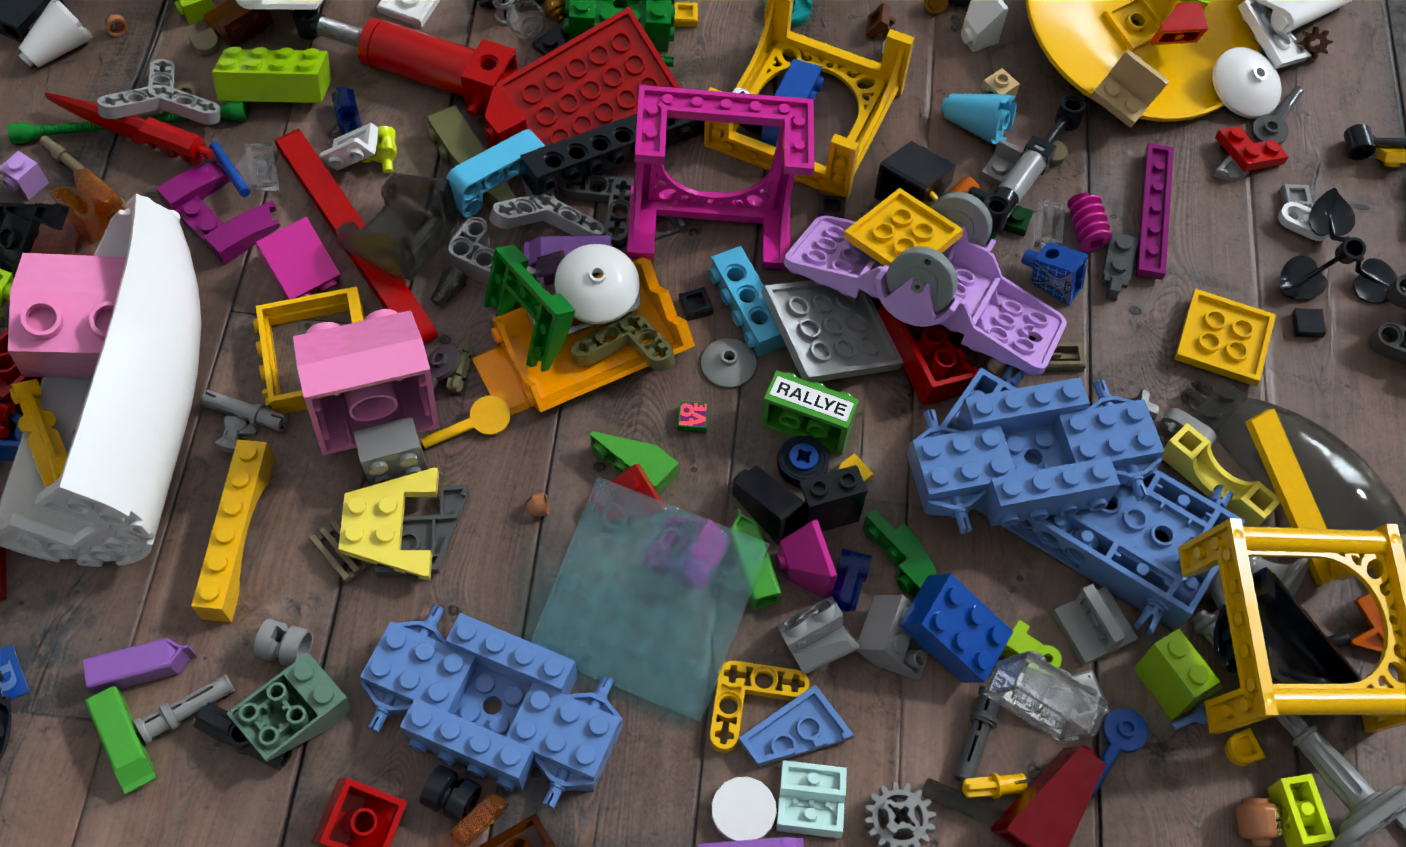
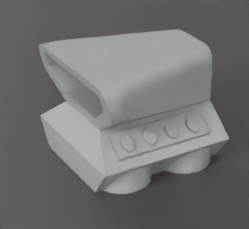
M832 596L817 602L808 610L790 617L778 626L783 639L804 675L861 648L854 636L843 626V613Z

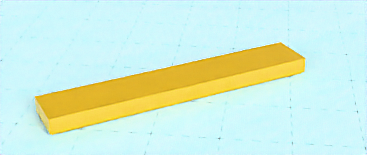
M1267 409L1245 421L1291 528L1327 529L1275 409ZM1308 558V567L1316 585H1325L1333 580L1329 560Z

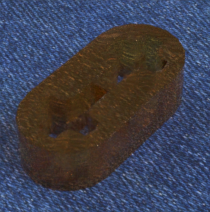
M498 792L492 793L455 826L450 833V837L459 847L469 846L506 811L509 804Z

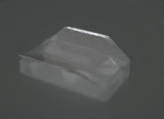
M272 143L244 144L243 155L234 167L248 188L253 191H279Z

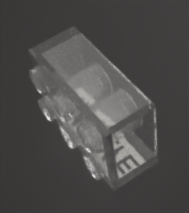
M1027 651L997 661L983 693L1059 743L1096 736L1109 702L1099 696L1096 689L1077 682L1068 671L1054 667L1046 662V658L1043 655L1034 651Z

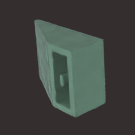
M307 652L227 712V715L267 762L324 733L350 713L351 708L347 696Z

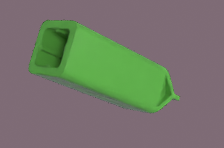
M737 509L735 522L729 532V539L732 541L730 547L750 609L756 610L778 604L782 593L759 525L755 520L743 515L740 509Z
M112 686L86 699L85 704L124 794L126 795L157 779L153 763L122 692L116 686Z

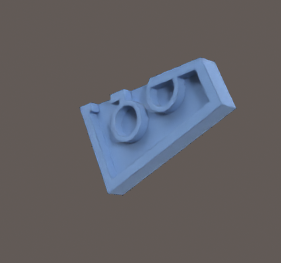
M815 684L739 737L738 742L755 765L760 767L854 738V734Z

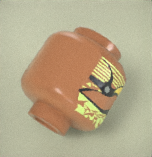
M1270 797L1242 798L1243 804H1239L1235 808L1239 836L1244 839H1251L1252 846L1273 845L1272 839L1278 838L1283 834L1279 806L1270 802Z

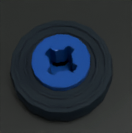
M799 435L788 439L782 444L777 455V468L781 477L786 482L800 487L802 479L827 473L829 454L826 447L819 440L810 436Z

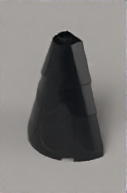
M1265 567L1252 574L1273 684H1352L1362 680L1331 639L1325 636L1307 611L1301 607L1270 569ZM1224 604L1219 612L1214 628V650L1221 665L1239 678L1226 605Z

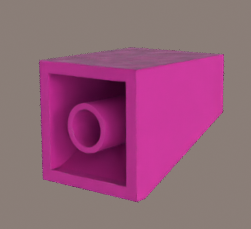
M307 216L256 241L257 254L286 300L309 296L320 290L325 293L338 285L337 281L340 280V273Z

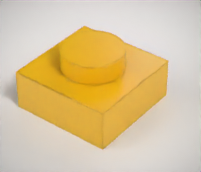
M1377 148L1375 158L1383 161L1384 166L1400 167L1401 163H1406V150L1399 148Z

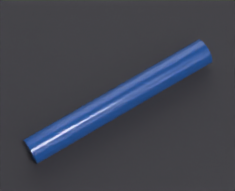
M212 142L209 148L213 149V154L239 194L242 197H247L250 194V189L220 144Z

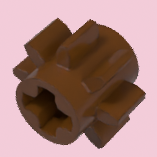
M1313 27V33L1302 32L1305 37L1303 41L1298 42V45H1302L1309 53L1312 52V58L1317 59L1318 53L1328 54L1326 48L1333 41L1328 40L1326 37L1329 33L1328 30H1324L1319 34V28ZM1319 39L1320 44L1315 45V47L1310 45L1311 41Z

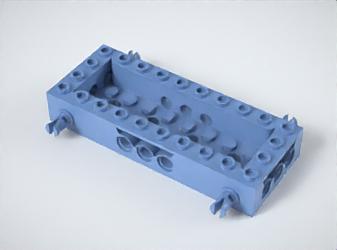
M1010 365L1000 379L985 369L980 368L941 426L959 430L956 420L965 397L1017 389V385L1025 376L1024 372L1020 370L1011 378L1014 366ZM1025 455V460L1029 464L1037 465L1040 463L1035 455ZM1156 469L1143 481L1149 494V498L1143 501L1142 499L1140 501L1136 500L1132 486L1120 484L1111 498L1115 505L1114 510L1103 508L1098 511H1090V509H1084L1070 516L1057 514L1039 522H1032L1030 519L1020 521L1011 527H1005L1098 585L1106 586L1110 592L1143 611L1135 622L1134 627L1138 630L1145 621H1149L1144 635L1152 636L1159 622L1174 631L1180 629L1195 611L1219 569L1217 565L1195 577H1182L1177 547L1229 518L1241 519L1242 525H1244L1245 520L1225 509L1234 494L1230 490L1223 499H1220L1223 485L1215 486L1212 495L1207 499ZM983 503L974 508L988 517ZM1154 532H1165L1169 537V542L1159 541L1155 537Z

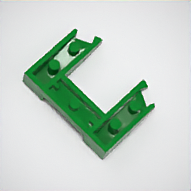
M514 244L495 248L484 306L485 308L495 307L497 317L512 311L516 300L535 320L526 365L534 367L537 366L538 361H541V371H548L565 342L576 310L560 293L555 295L548 294L527 271L529 260Z

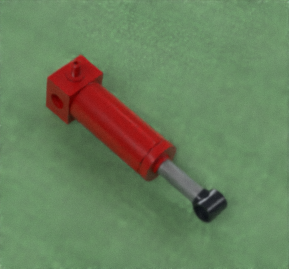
M294 9L292 12L298 34L301 38L312 40L324 36L358 47V58L363 65L463 96L467 113L470 116H476L477 114L485 116L493 87L496 86L498 81L519 70L516 49L482 39L477 49H473L375 17L370 19L364 28L361 29L326 18L325 15L318 13L317 9Z

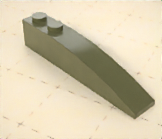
M456 105L427 117L429 128L426 131L432 143L436 142L438 144L441 158L444 162L448 160L452 168L485 151ZM506 181L483 193V202L491 209L497 202L517 198ZM530 224L518 226L517 228L527 233L530 231Z

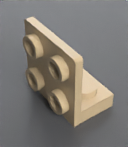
M1126 50L1090 97L1131 128L1169 83V80L1144 62L1139 56L1130 50Z

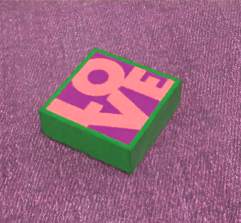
M680 401L678 431L706 433L708 403Z

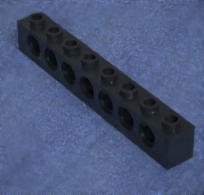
M637 114L520 155V176L536 196L635 159ZM667 118L665 149L668 146L685 142L690 138L704 134L705 121Z

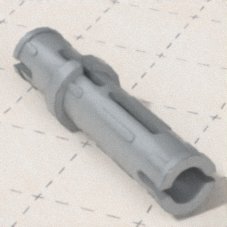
M207 390L201 400L202 407L230 416H237L250 422V425L255 427L261 425L282 433L288 425V415L266 409L265 405L259 403L255 405L226 395L218 394L212 390Z

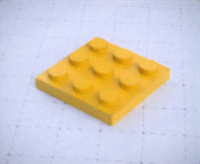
M899 188L844 231V239L883 266L889 267L900 252L910 247H928L943 253L962 237L963 228Z
M1194 289L1174 360L1257 386L1261 380L1276 314Z

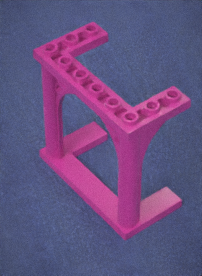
M639 85L634 159L636 167L634 186H631L627 256L632 259L644 257L654 260L656 216L762 224V268L788 270L784 265L786 253L790 250V197L795 176H813L814 100ZM667 118L780 127L773 163L769 173L757 184L747 189L730 193L697 191L681 185L670 177L663 166L665 162Z

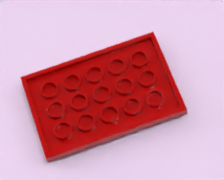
M630 6L496 83L524 116L527 129H530L545 146L637 114L639 85L680 88Z

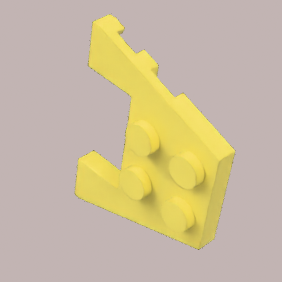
M430 468L345 493L338 547L340 553L375 565L382 564L393 568L394 571L404 574L407 572L418 576L419 579L430 581L432 567L431 550H401L405 498L437 497L438 468Z

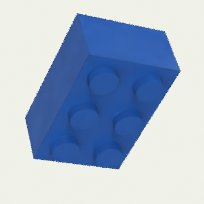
M952 573L928 575L899 624L902 629L960 682L969 683L986 682L1013 633L1005 623Z

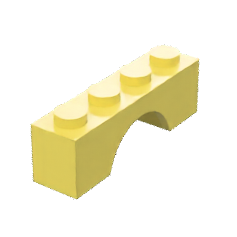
M1188 423L1169 440L1164 448L1165 452L1162 455V459L1207 497L1210 498L1217 485L1224 486L1220 499H1223L1231 490L1234 495L1225 509L1244 519V527H1259L1280 504L1278 496L1260 481H1243L1224 470L1213 456L1211 442Z

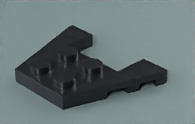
M0 203V269L12 273L14 278L22 254L30 253L34 241L39 234L40 224L42 223L62 231L70 207L59 203Z

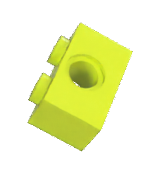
M1312 774L1282 778L1267 788L1271 802L1277 804L1280 808L1283 837L1287 847H1323L1335 839Z

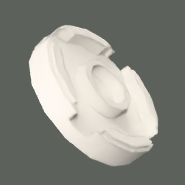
M735 777L725 782L716 791L712 801L713 823L717 831L729 841L763 839L772 829L776 818V801L771 790L761 781L751 777Z

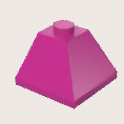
M814 520L781 540L779 551L775 553L778 569L780 571L784 570L788 581L826 599L832 596L837 573L819 522Z

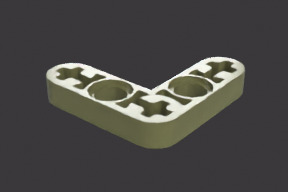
M637 313L628 314L576 341L571 348L574 361L579 366L592 365L628 345H631L654 370L665 371L670 369L675 363L672 346L642 315ZM609 337L616 338L611 342H603L604 339ZM647 339L654 340L649 344H641L642 341Z

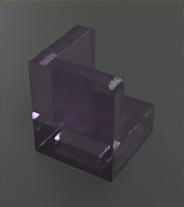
M563 250L537 257L536 275L538 278L544 277L546 286L555 283L556 270L565 257Z

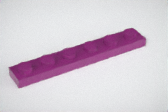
M1148 143L1145 149L1136 262L1137 276L1163 280L1166 274L1174 147Z

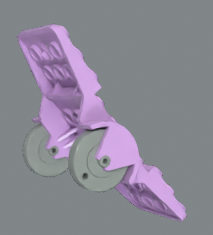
M950 192L944 194L930 207L963 228L962 237L943 253L928 247H910L900 252L889 267L883 266L844 239V231L853 225L855 221L833 216L817 217L786 253L784 265L790 272L812 279L819 285L833 288L845 296L857 298L860 292L864 291L871 297L879 298L886 310L904 323L920 327L941 324L950 331L962 333L964 337L961 344L969 347L972 351L981 352L993 357L1000 363L1014 366L1028 375L1034 376L1045 372L1067 324L1064 316L1057 310L1002 276L995 255L990 252L996 240L991 239L986 244L992 232L991 214L981 200L968 193ZM1029 336L1035 337V341L1030 340Z

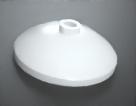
M1235 47L1224 52L1215 62L1212 73L1215 91L1223 104L1232 112L1245 118L1255 119L1269 114L1277 107L1281 98V82L1277 70L1264 55L1250 48Z
M603 244L584 245L568 253L560 262L555 274V293H560L576 310L574 318L591 324H605L621 318L633 307L639 293V275L633 262L622 251ZM600 273L602 277L597 279L593 277V274Z

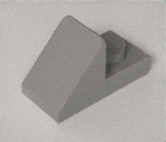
M999 140L994 155L982 170L980 178L998 187L1022 156L1024 150L1005 140Z

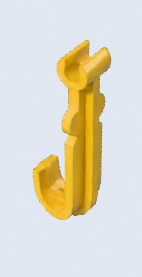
M37 379L11 384L13 389H9L14 404H20L24 415L19 419L18 428L23 433H30L27 443L45 488H47L61 477L67 459V452L59 431L53 428L57 419L53 412L43 410L40 402L42 391Z

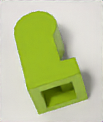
M1019 619L1012 629L1013 633L1001 655L1040 679L1051 677L1061 666L1062 656L1055 647L1043 645L1028 635L1026 632L1030 626Z

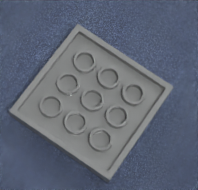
M813 280L765 285L761 291L803 380L820 382L899 370L904 364L868 293L861 291L857 298L845 296L839 291L826 285H819Z

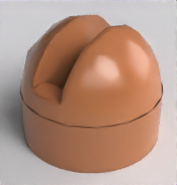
M111 14L105 20V27L111 36L121 37L126 34L128 25L123 17Z
M545 492L534 494L527 500L526 509L530 515L534 517L549 515V504Z

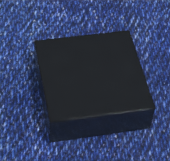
M819 195L817 217L833 216L844 219L846 197Z
M705 287L679 294V302L687 321L713 314V307Z
M1295 308L1293 310L1292 318L1295 336L1323 338L1327 332L1323 309Z

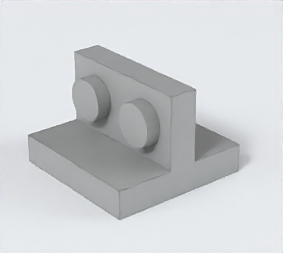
M1093 584L1082 588L1074 601L1054 609L1051 613L1082 666H1086L1134 644L1139 639L1106 586L1098 590Z

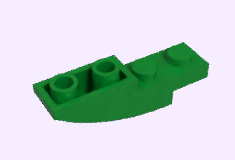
M873 509L866 515L862 527L865 535L871 542L879 544L891 563L899 565L895 574L896 582L903 592L910 593L915 598L928 575H937L936 569L925 548L905 523L895 530L876 509Z

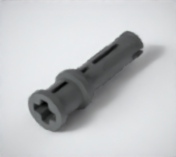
M987 686L979 688V701L975 711H971L970 714L972 726L956 773L953 776L959 782L963 783L964 779L975 778L990 730H994L998 725L999 721L996 717L1000 705L1005 703V700L1000 698L1003 696V692L997 689L992 693Z

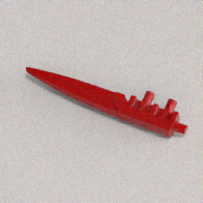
M45 93L48 100L67 111L110 131L131 138L133 143L141 146L147 143L149 148L153 150L158 147L161 153H167L170 158H177L180 155L183 161L190 162L192 166H198L203 157L210 159L213 156V149L206 147L205 140L194 133L150 117L142 119L131 115L118 119H106L98 114V104L58 94Z

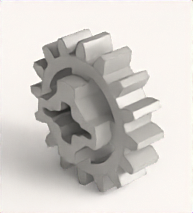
M893 782L890 791L882 785L879 789L880 796L872 793L869 800L873 805H866L864 812L871 817L866 818L863 825L872 827L867 837L869 839L875 837L879 839L876 847H883L884 845L888 847H920V843L927 845L930 837L926 833H933L936 827L929 823V821L935 818L936 812L927 811L931 800L922 801L920 799L922 795L921 789L912 793L910 792V783H907L904 789H899L898 783ZM891 799H903L905 801L894 802ZM915 808L917 809L920 815L921 825L920 822L915 818ZM878 812L880 813L879 816L884 819V830H882L879 824ZM899 814L903 815L905 819L900 824H897L894 821L895 817L899 816ZM894 836H905L908 839L897 840L894 839Z

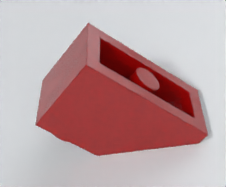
M1201 2L1178 3L1151 38L1150 44L1197 43L1209 29Z

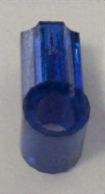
M346 86L337 87L335 92L331 93L336 120L342 136L363 125L354 90Z
M845 548L842 549L836 571L838 576L831 595L841 611L856 610L862 584L866 581L872 556Z

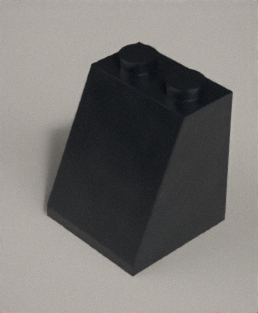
M910 141L880 163L874 198L882 202L897 189L901 188L931 207L934 200L930 197L929 193L933 191L938 198L952 183L956 165L934 154L924 146Z

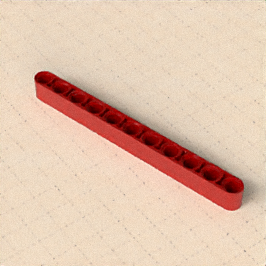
M294 130L275 139V144L281 156L382 307L394 310L397 313L411 310L423 344L438 338L437 331L431 320L301 130Z

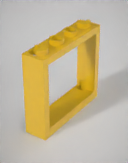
M357 286L256 306L257 319H254L253 326L255 333L260 335V341H256V349L259 358L263 357V365H259V371L262 381H266L267 389H263L262 393L265 398V405L271 406L274 412L286 414L305 410L307 406L302 390L281 394L271 326L349 310L352 323L364 321L363 304Z

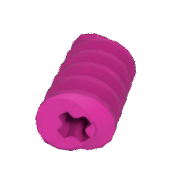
M1089 193L1073 195L1068 200L1067 205L1068 209H1070L1069 212L1080 249L1084 253L1097 251L1113 238L1112 232L1109 231L1110 224L1107 222L1108 218L1104 213L1105 208L1102 205V199L1098 195H1090Z

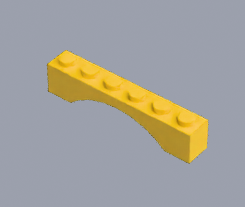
M237 439L191 605L201 620L232 623L239 598L241 564L248 527L256 504L269 483L275 460L267 442Z

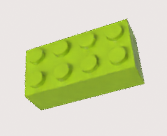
M229 47L224 49L212 71L218 101L322 103L332 80L328 51H319L316 48L306 50H293L292 48L267 50L264 47L254 49Z

